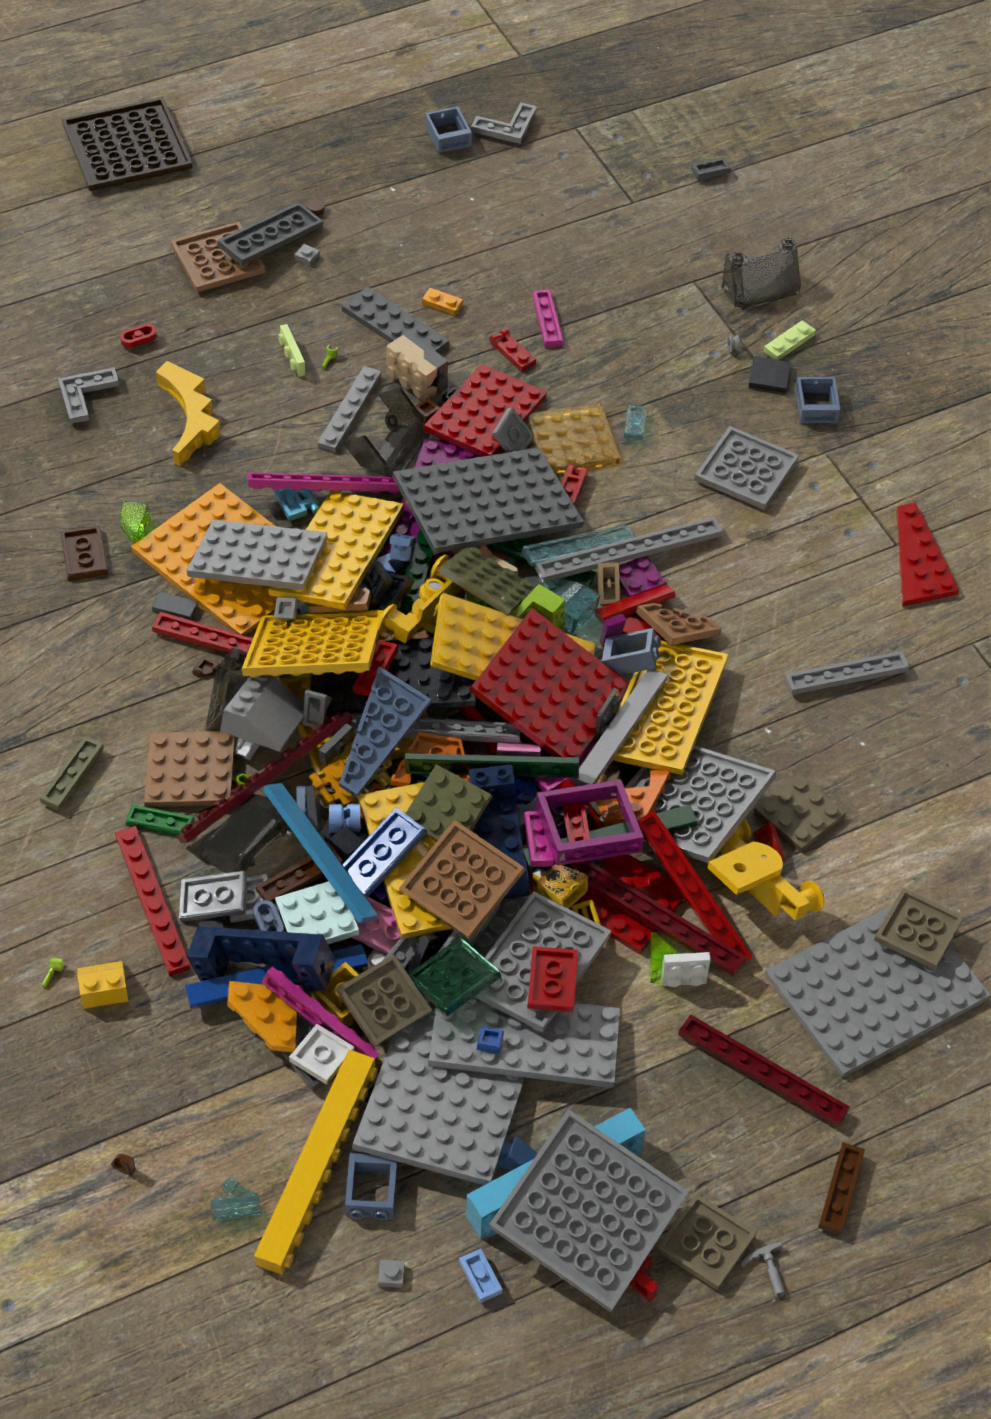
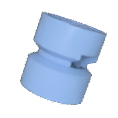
M329 804V833H337L344 826L353 833L360 832V804H348L345 808L341 804Z

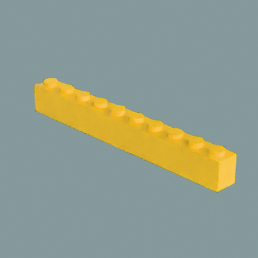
M348 1049L254 1254L256 1266L283 1275L285 1268H290L294 1258V1254H292L295 1246L299 1247L303 1239V1228L311 1222L313 1216L312 1208L314 1204H318L321 1200L323 1193L321 1188L324 1183H328L332 1174L330 1168L333 1162L337 1163L340 1157L341 1149L339 1148L342 1142H346L349 1137V1126L358 1117L360 1110L358 1106L367 1097L369 1082H373L376 1077L375 1058Z

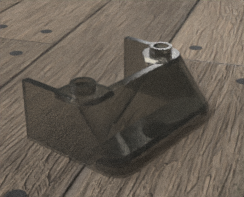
M401 387L382 392L378 395L389 409L385 416V423L391 431L378 449L373 446L366 435L347 439L343 442L361 467L385 477H393V471L407 469L422 448L424 439L430 437L429 433L424 432L426 420Z

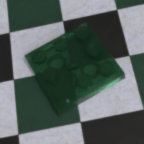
M461 937L408 974L420 993L446 1016H449L502 977L500 971Z

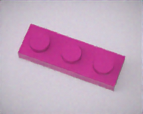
M527 811L524 813L531 867L553 866V855L537 811Z

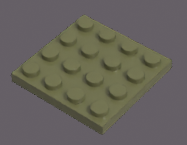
M467 546L445 562L438 571L507 616L535 588L531 582L526 579H520L512 570L501 567L496 560L485 557L475 547Z

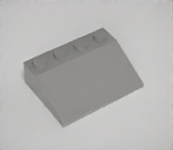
M261 675L256 678L249 677L224 709L220 731L280 752L303 721L304 702L271 675Z

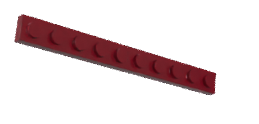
M338 711L329 717L330 721L324 725L322 723L313 729L314 733L308 737L306 735L296 742L298 745L295 748H288L280 754L281 758L276 762L272 760L264 766L265 770L263 772L251 775L247 779V784L244 786L239 785L231 791L232 795L227 799L225 797L214 803L215 808L211 811L206 810L197 816L199 820L192 824L190 822L180 829L181 833L176 836L180 843H189L353 718L349 712L340 713Z
M583 861L562 865L588 875L589 889L693 953L709 952L710 963L734 977L745 963V955L592 862Z

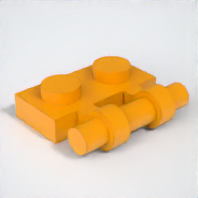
M341 759L322 769L324 778L320 779L317 772L309 776L313 782L312 786L319 790V794L323 799L322 803L328 809L329 804H335L338 800L343 807L358 800V797L356 798L339 787L345 767ZM328 784L334 791L332 795L329 794L325 787Z

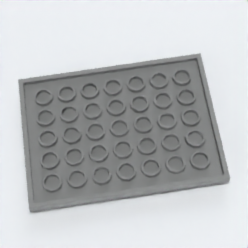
M892 906L765 970L766 978L841 1078L986 1002L991 996L951 945L948 946L936 970H933L875 942V935Z
M430 1005L432 1009L430 1014L393 1036L353 1141L352 1149L486 1185L493 1179L526 1077L428 1066L436 1006Z

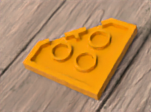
M230 981L228 985L227 1006L243 1018V1022L265 1041V1045L270 1050L293 1053L296 1045L297 1011L263 984Z

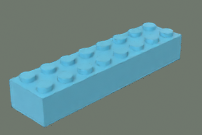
M631 1108L595 1126V1128L639 1157L641 1155L646 1129ZM533 1160L467 1194L466 1217L480 1239L496 1234L488 1226Z

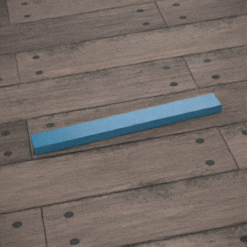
M282 783L266 785L263 789L264 793L359 923L375 920L378 916L376 911Z

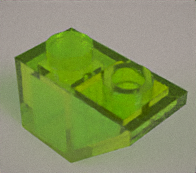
M124 500L119 513L120 526L133 544L145 537L146 525L150 524L151 512L148 511V504Z

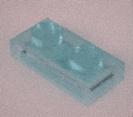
M627 406L624 438L643 440L647 407Z
M245 1194L236 1198L219 1197L216 1200H211L213 1220L261 1215L259 1195Z

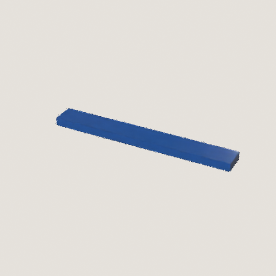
M362 944L331 951L336 960L333 971L345 962L354 970L368 967ZM273 964L185 985V990L191 1009L228 1000V985L230 981L263 984L261 982L271 967L283 972L293 984L301 983L292 965L277 966Z

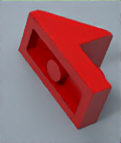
M646 1257L629 1283L649 1302L657 1296L658 1290L655 1279L649 1274L645 1275L652 1267V1257Z

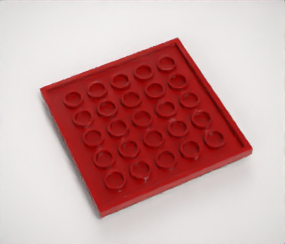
M532 608L469 691L553 757L579 758L597 733L595 731L597 715L614 688L619 689L618 697L621 699L629 683Z

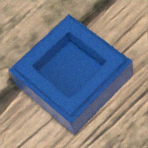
M481 1026L476 1049L499 1054L504 1031Z

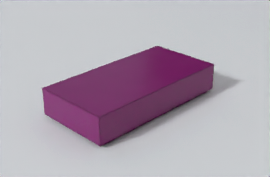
M623 614L604 621L599 640L602 647L605 646L607 637L623 633L626 623Z

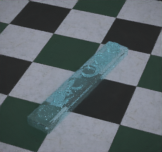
M626 524L523 546L521 553L530 566L540 561L633 538L635 535Z

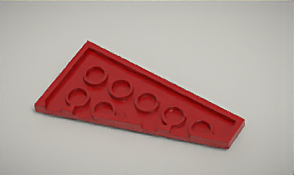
M916 502L897 506L896 518L902 606L958 595L959 588Z

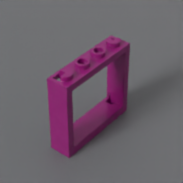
M621 780L537 793L536 810L556 866L642 852L644 837ZM617 799L630 833L568 843L561 842L550 808L562 807L564 804Z

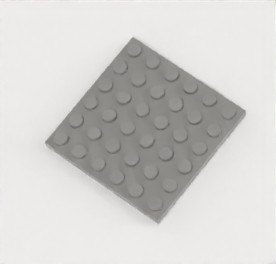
M694 745L683 775L671 773V778L666 782L663 794H660L657 799L658 804L654 811L660 813L691 805L697 819V826H688L686 829L674 831L670 834L684 855L709 863L719 853L776 779V771ZM641 767L625 788L649 787L650 773L655 769Z
M568 1109L488 1227L611 1312L689 1191Z

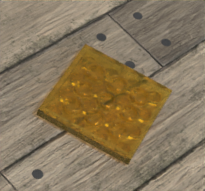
M601 403L529 414L527 421L534 435L535 446L540 448L554 473L565 472L569 464L581 469L582 467L592 468L620 463V456Z

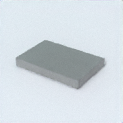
M239 871L182 879L179 911L181 922L245 913L246 872Z

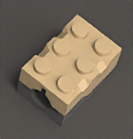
M408 331L386 346L387 374L395 380L399 379L404 388L408 390L413 389V393L417 398L422 400L429 398L431 400L448 388V360Z

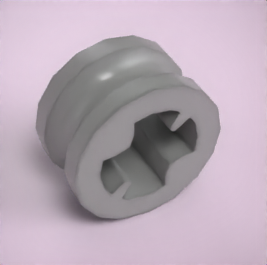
M735 335V337L728 336L727 346L729 353L733 352V350L736 352L740 351L738 335Z

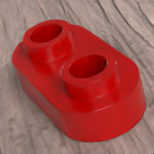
M142 324L124 330L120 334L121 345L126 348H133L155 340L157 337L156 327L152 324Z

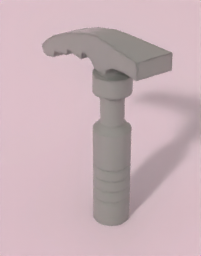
M781 1241L754 1251L741 1262V1267L743 1268L754 1259H759V1256H763L764 1261L768 1264V1273L777 1297L784 1295L785 1291L778 1269L774 1266V1257L771 1253L781 1250Z

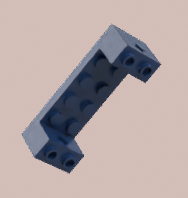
M512 765L470 769L469 782L492 795V799L475 824L476 835L525 868V872L503 899L529 896V878L526 859H524Z
M197 926L186 956L200 981L224 976L229 961L235 963H265L277 966L292 965L304 989L312 992L327 990L336 962L323 934Z

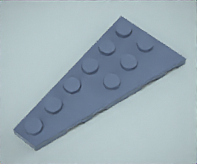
M378 667L350 755L339 782V787L357 798L431 704V699L383 668Z

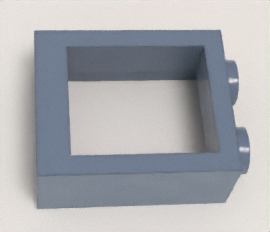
M458 106L425 113V128L438 153L472 146V132ZM456 124L458 131L440 135L436 130V127Z
M797 377L795 393L800 424L838 423L840 404L835 377ZM803 394H829L830 404L805 405Z
M653 628L607 637L602 663L618 675L656 668L657 659H659L660 637L655 635Z
M350 1153L345 1216H350L354 1219H361L363 1217H371L377 1220L393 1219L397 1161L371 1154ZM355 1173L390 1175L388 1202L352 1200Z

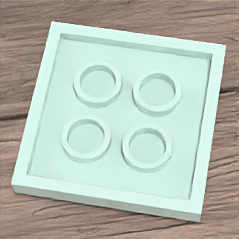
M329 881L275 898L286 932L323 934L327 944L360 935L353 914Z

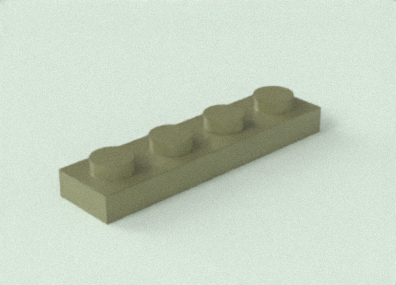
M84 736L42 794L40 802L60 811L103 751V743Z

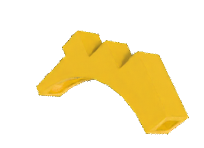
M166 361L156 371L157 386L169 392L179 402L187 417L185 431L180 441L172 450L174 464L181 466L191 457V454L196 449L202 446V443L210 445L219 438L221 434L220 422L211 417L213 414L212 399L204 396L206 392L204 378Z

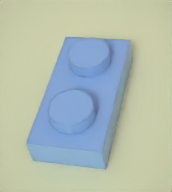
M482 1249L459 1258V1263L480 1303L502 1294V1287Z

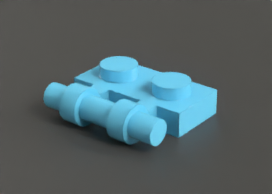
M283 488L282 490H274V495L288 521L307 516V509L312 510L314 514L319 510V503L312 496L311 489L295 491L291 488Z

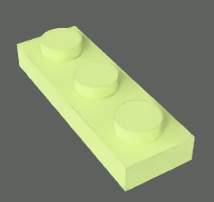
M802 320L765 345L763 352L773 359L780 360L815 336L816 330Z
M287 324L280 325L278 339L280 345H284L285 356L290 358L291 369L296 371L298 377L305 376V361Z

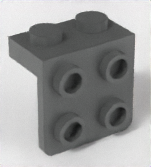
M613 689L598 712L595 727L597 733L591 741H598L616 716V708L620 702V697H618L619 689Z

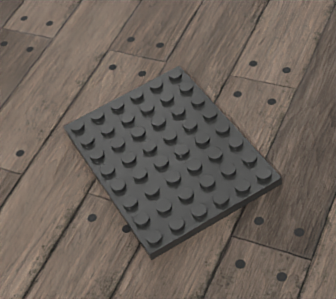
M539 447L393 471V479L434 554L465 549L467 546L476 547L583 528V519Z

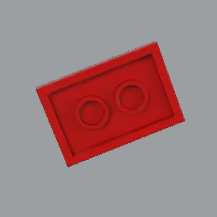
M532 947L527 1009L561 1012L574 1011L578 950Z

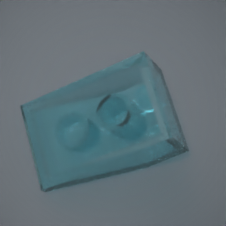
M562 578L540 584L565 599L566 625L564 628L572 634H575L595 613L594 610L598 609L600 594L584 584Z

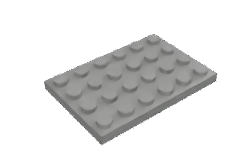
M212 520L186 570L187 576L304 590L328 540L327 532Z
M533 891L466 982L464 992L543 1033L558 1011L527 1009L532 947L578 950L577 985L610 938L611 930Z

